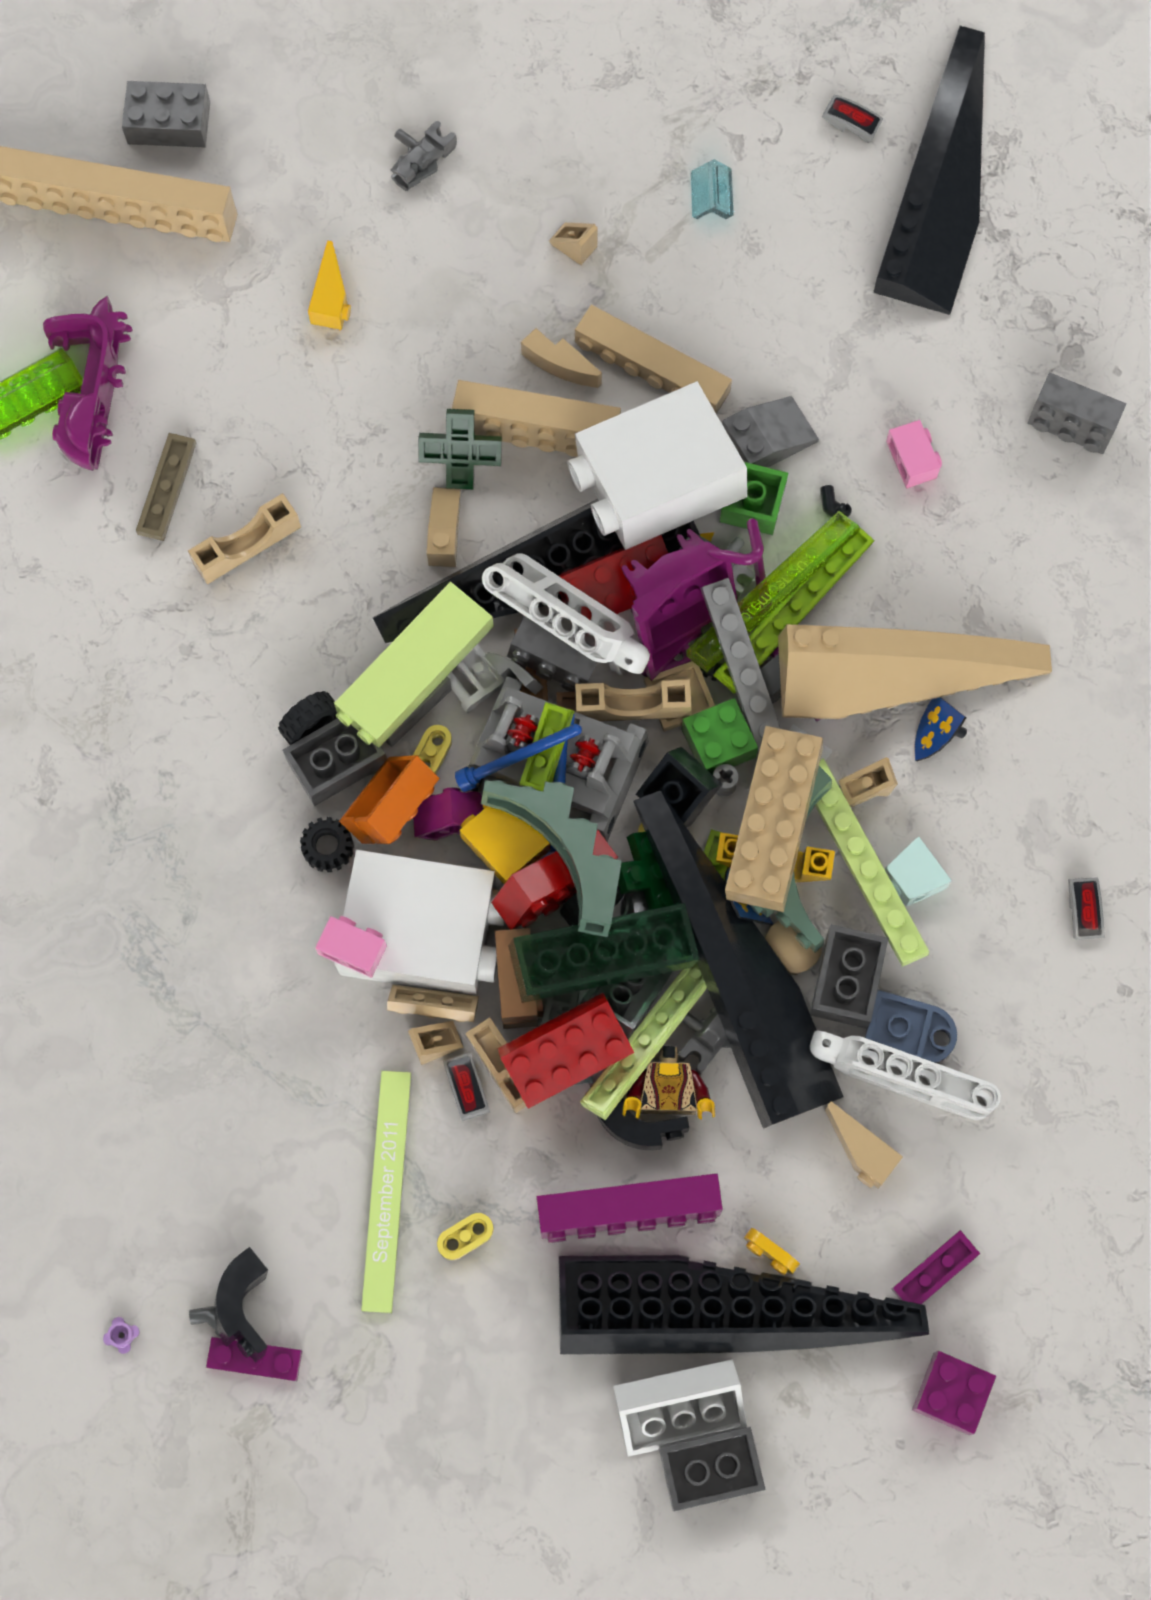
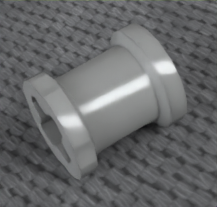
M722 764L714 770L713 776L719 781L720 777L724 780L729 778L730 783L723 782V785L716 794L719 796H729L736 790L739 776L736 768L732 765Z

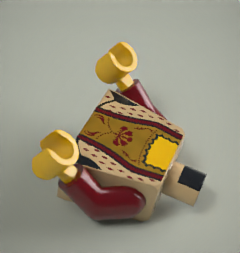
M674 1046L661 1047L660 1062H650L647 1069L641 1073L628 1090L622 1110L623 1116L626 1115L627 1110H634L636 1118H639L640 1114L696 1115L697 1112L698 1119L701 1120L702 1113L705 1111L711 1112L712 1118L715 1117V1104L710 1098L706 1084L697 1071L691 1070L690 1063H678V1048Z

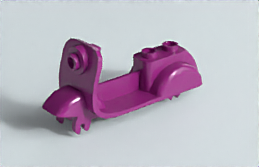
M108 295L97 302L90 314L54 316L43 322V330L51 350L58 346L63 347L64 351H68L72 345L90 344L80 394L65 392L63 400L60 399L58 402L59 421L53 427V440L57 442L60 450L71 462L91 471L97 470L99 467L103 446H108L112 443L111 440L104 439V437L113 436L111 430L106 427L114 387H123V381L116 379V375L126 374L125 367L118 365L119 343L130 341L131 337L123 333L133 331L130 325L118 321L119 319L126 320L128 316L125 312H113Z

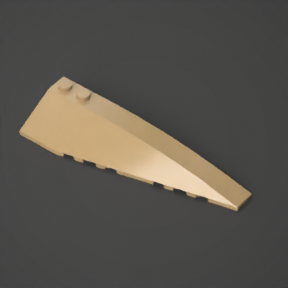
M787 624L778 636L783 718L842 719L853 714H865L887 707L888 709L904 703L925 701L952 695L964 690L971 691L993 684L994 686L1003 684L1006 681L1022 680L1052 672L1050 645L1010 639L903 629Z

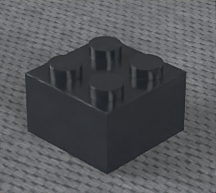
M679 747L666 753L635 795L641 798L661 791L684 825L689 827L723 784L684 748Z

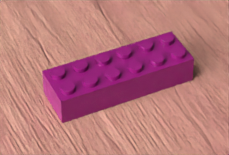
M718 1173L536 1196L542 1239L548 1238V1243L566 1241V1236L577 1234L578 1239L596 1237V1232L608 1231L609 1236L626 1233V1228L637 1227L638 1232L651 1231L656 1229V1224L667 1223L668 1228L685 1226L688 1220L696 1219L697 1224L713 1223L723 1211Z

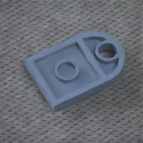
M878 990L871 1023L867 1028L865 1038L928 1061L939 1063L953 1051L957 1042V1028L951 1016L937 1006ZM938 1031L945 1032L949 1037V1044L944 1047L938 1046L933 1039L934 1033Z

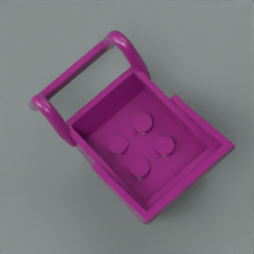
M751 518L747 521L752 550L748 554L721 550L708 541L704 542L695 532L688 529L687 536L690 538L689 540H685L681 534L677 536L682 549L662 556L648 570L636 560L631 561L632 567L635 569L634 571H630L626 565L622 566V572L635 593L636 600L633 601L634 605H632L631 612L634 616L639 642L650 653V659L645 670L651 681L684 649L683 647L702 635L701 628L712 622L700 589L701 587L729 578L737 601L731 563L739 565L754 564L755 582L760 602L766 604L761 597L766 601L770 600L765 595L770 596L763 561L764 547L756 519ZM768 602L764 607L760 604L761 610L759 612L752 611L751 607L739 604L738 606L741 615L748 614L750 619H758L770 611L772 602ZM750 609L749 611L752 614H756V618L752 617V615L747 610Z

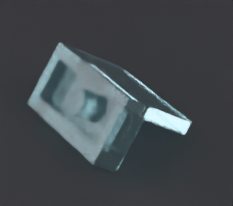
M713 159L691 171L693 218L699 219L711 212L724 219L734 216L732 168Z

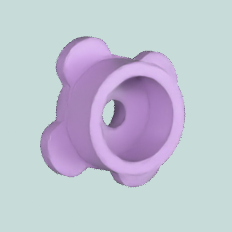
M117 1317L113 1319L112 1326L109 1328L108 1333L104 1335L103 1341L108 1346L113 1345L117 1347L120 1353L125 1354L131 1350L130 1344L134 1338L139 1336L140 1331L136 1325L130 1326L125 1323L123 1318ZM123 1332L124 1337L119 1338V1333Z

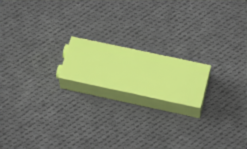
M449 582L335 701L336 717L345 726L348 727L351 724L358 730L357 735L366 744L370 745L373 743L379 748L494 627L493 616L452 582Z

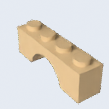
M282 493L259 507L255 517L242 529L225 537L216 538L211 536L188 550L194 566L208 585L300 529L301 524L298 514Z
M690 680L660 681L653 686L639 689H619L610 687L605 683L575 684L576 713L598 721L686 718L691 715Z

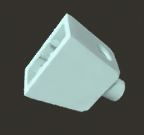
M920 837L916 838L885 868L900 899L906 906L945 890L952 881Z

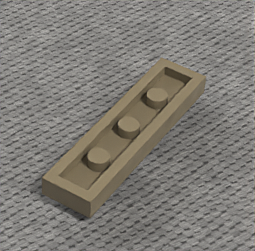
M168 433L136 528L137 535L164 541L197 444L194 438Z

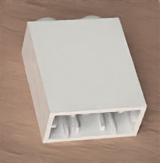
M698 381L575 433L578 456L567 461L570 474L578 490L582 492L592 487L599 500L591 504V511L599 530L604 536L615 531L625 550L747 497V467Z
M356 850L343 917L356 923L355 927L366 931L367 928H371L380 932L387 947L372 978L334 962L339 974L360 979L477 996L480 981L494 983L497 973L496 947L486 946L490 924L505 925V921L491 903L500 891L496 890L495 871Z

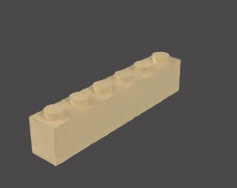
M592 304L575 328V343L581 349L600 355L609 364H617L631 376H639L645 379L653 388H661L671 393L698 381L716 414L731 392V378Z

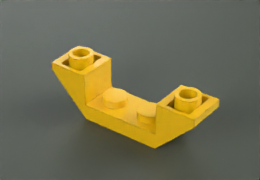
M720 832L716 862L731 868L738 835ZM806 846L805 852L798 851L794 868L795 882L831 880L835 851Z

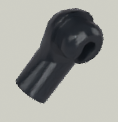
M825 485L820 488L823 511L837 521L846 520L852 513L851 506L848 503L840 504L835 501L834 487L832 485Z

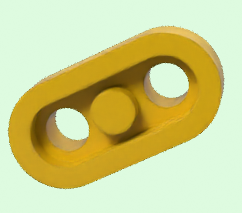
M750 1228L744 1239L748 1242L746 1248L758 1257L764 1254L772 1260L770 1266L780 1274L785 1275L787 1272L793 1274L800 1265L794 1257L756 1229Z

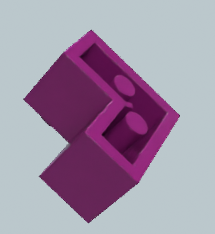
M449 787L443 789V793L430 795L419 805L418 813L413 818L414 837L437 841L454 834L460 835L463 821L470 815L474 814L477 816L484 810L481 804V793L476 791L466 793L461 792L460 788Z

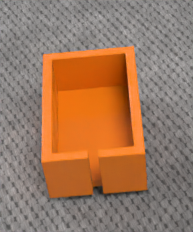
M417 755L388 757L339 822L362 844H391L400 837L401 829L406 822L416 816L422 801L434 792V786L440 778Z

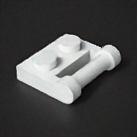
M478 644L457 665L477 692L470 696L452 671L447 676L450 679L452 691L462 702L461 707L466 713L474 710L479 703L501 689L505 682V678L484 657L486 654Z

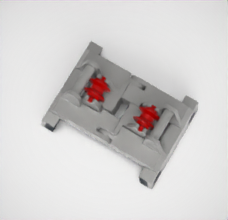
M507 676L468 767L476 769L531 744L544 704L548 701L521 692L522 682ZM574 712V724H579L582 727V732L580 735L569 739L567 745L565 784L574 787L571 807L592 814L590 822L598 824L597 830L608 842L649 742L647 731L645 728L632 723L629 724L627 731ZM511 722H513L512 728L509 729ZM527 758L490 776L523 787L519 783ZM610 758L616 759V762L613 766L608 781L606 782L603 775L610 761ZM483 778L480 779V783L477 784V787L472 789L471 791L478 792L480 785L483 781Z

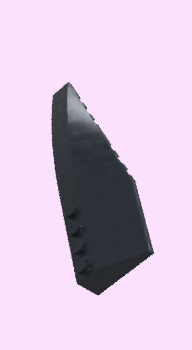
M964 26L959 27L873 291L875 294L948 315L951 314L980 222L985 32Z
M596 499L432 584L374 616L373 620L384 642H393L449 582H452L493 616V618L519 613V611L485 589L482 575L486 568L496 563H504L507 558L522 553L558 576L624 547L615 531L604 536L599 530L591 511V504L599 501ZM694 520L661 534L668 553L680 549L681 546L677 536L681 534L686 540L688 538V529H691L700 536ZM515 561L513 563V570L523 575L522 565ZM494 571L492 575L493 581L497 585L502 586V575ZM558 593V599L562 601L560 593ZM541 602L538 604V607L545 606Z
M659 791L634 800V805L763 1129L828 1104L831 1101L843 1098L844 1096L831 1064L816 1058L810 1051V1042L814 1031H817L798 984L754 922L738 918L730 900L726 899L725 881L663 793Z
M681 1255L559 1256L560 1355L782 1351L864 1344L929 1335L926 1306L923 1304L888 1297L881 1300L869 1296L870 1294L857 1292V1295L841 1292L839 1287L829 1285L826 1288L812 1286V1282L765 1272H762L761 1275L746 1272L745 1268L734 1266L733 1270L718 1267L715 1262L705 1260L704 1263L689 1261V1257Z

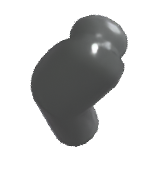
M214 1306L189 1310L191 1325L208 1323L215 1329V1334L220 1336L214 1319Z

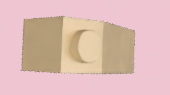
M433 487L427 538L429 566L456 567L461 489Z
M831 1101L827 1105L825 1112L853 1169L859 1173L857 1178L870 1188L873 1185L879 1188L903 1156Z

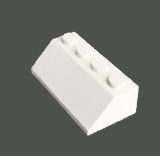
M733 1359L613 1386L628 1457L659 1450V1448L747 1428L741 1385Z

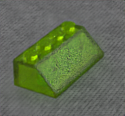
M62 348L0 381V440L9 436L12 433V429L20 425L24 427L31 424L39 414L43 412L50 413L56 410L60 399L63 400L65 392L80 394L83 378L72 359Z

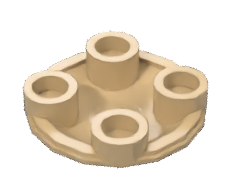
M777 921L770 927L765 938L790 974L798 975L803 971L809 970L817 963L822 953V947L816 953L810 947L808 949L803 948L795 938L797 933L790 926L785 928Z

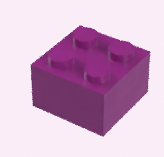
M941 1351L934 1352L912 1410L967 1435H974L996 1375Z

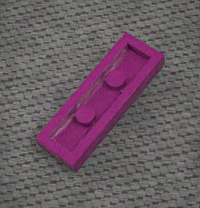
M960 1230L891 1290L900 1300L922 1304L981 1253Z
M211 1337L206 1368L297 1382L302 1350L267 1345L268 1348L265 1356L255 1363L250 1356L246 1358L237 1346L238 1341L235 1340L226 1346L221 1338Z

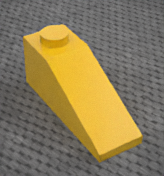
M327 240L308 308V315L311 324L342 330L344 320H349L351 305L347 303L333 241Z

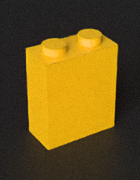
M483 805L484 810L477 816L474 814L470 815L461 824V839L491 871H495V876L503 884L506 883L513 873L539 861L551 851L550 843L541 833L523 820L496 808Z

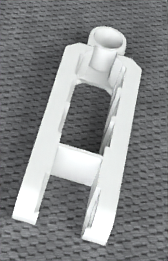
M522 553L515 554L507 558L504 563H496L486 568L483 572L482 582L486 590L592 661L601 663L613 661L625 670L637 674L644 671L650 659V653L643 644L633 639L635 633L628 621ZM515 561L522 565L523 575L513 570V563ZM494 571L502 575V586L497 585L493 581L492 575ZM560 591L567 594L569 598L568 605L558 599ZM539 602L545 606L548 605V616H544L539 612ZM582 606L590 609L592 613L591 620L581 614ZM563 617L572 622L573 627L571 631H566L562 627L561 620ZM605 621L613 624L614 632L604 630L603 625ZM586 632L595 637L596 644L594 647L589 646L585 642L584 636ZM626 659L632 660V664H628Z
M814 1031L810 1042V1051L816 1058L833 1064L835 1069L845 1075L971 1120L978 1121L984 1119L998 1107L1001 1100L999 1089L988 1081L864 1037L851 1035L841 1038L827 1032ZM862 1057L871 1059L873 1065L864 1063ZM890 1067L899 1069L901 1075L894 1074ZM919 1077L927 1079L929 1086L921 1083ZM983 1090H987V1091H989V1092L992 1094L993 1101H992L991 1097L989 1096V1094L986 1093V1092L983 1091ZM976 1097L982 1098L985 1106L979 1104Z

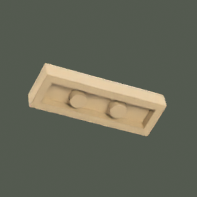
M392 985L387 1001V1011H395L400 1014L425 1015L429 1018L454 1019L459 1022H474L479 996Z

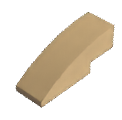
M535 328L521 341V355L549 374L583 386L599 388L602 385V372L565 339L562 338L555 345Z
M488 1018L465 1034L514 1112L517 1113L525 1108L526 1105L505 1068L497 1049L507 1042L492 1019Z

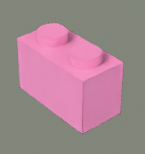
M917 420L890 429L886 442L906 489L936 479L942 467V461L939 453L933 451L930 444L932 442L930 432L927 428H923L921 421Z
M330 916L315 947L318 955L372 978L387 947L385 940L382 939L383 935L371 928H367L366 931L355 927L356 923L346 917L340 916L339 919Z

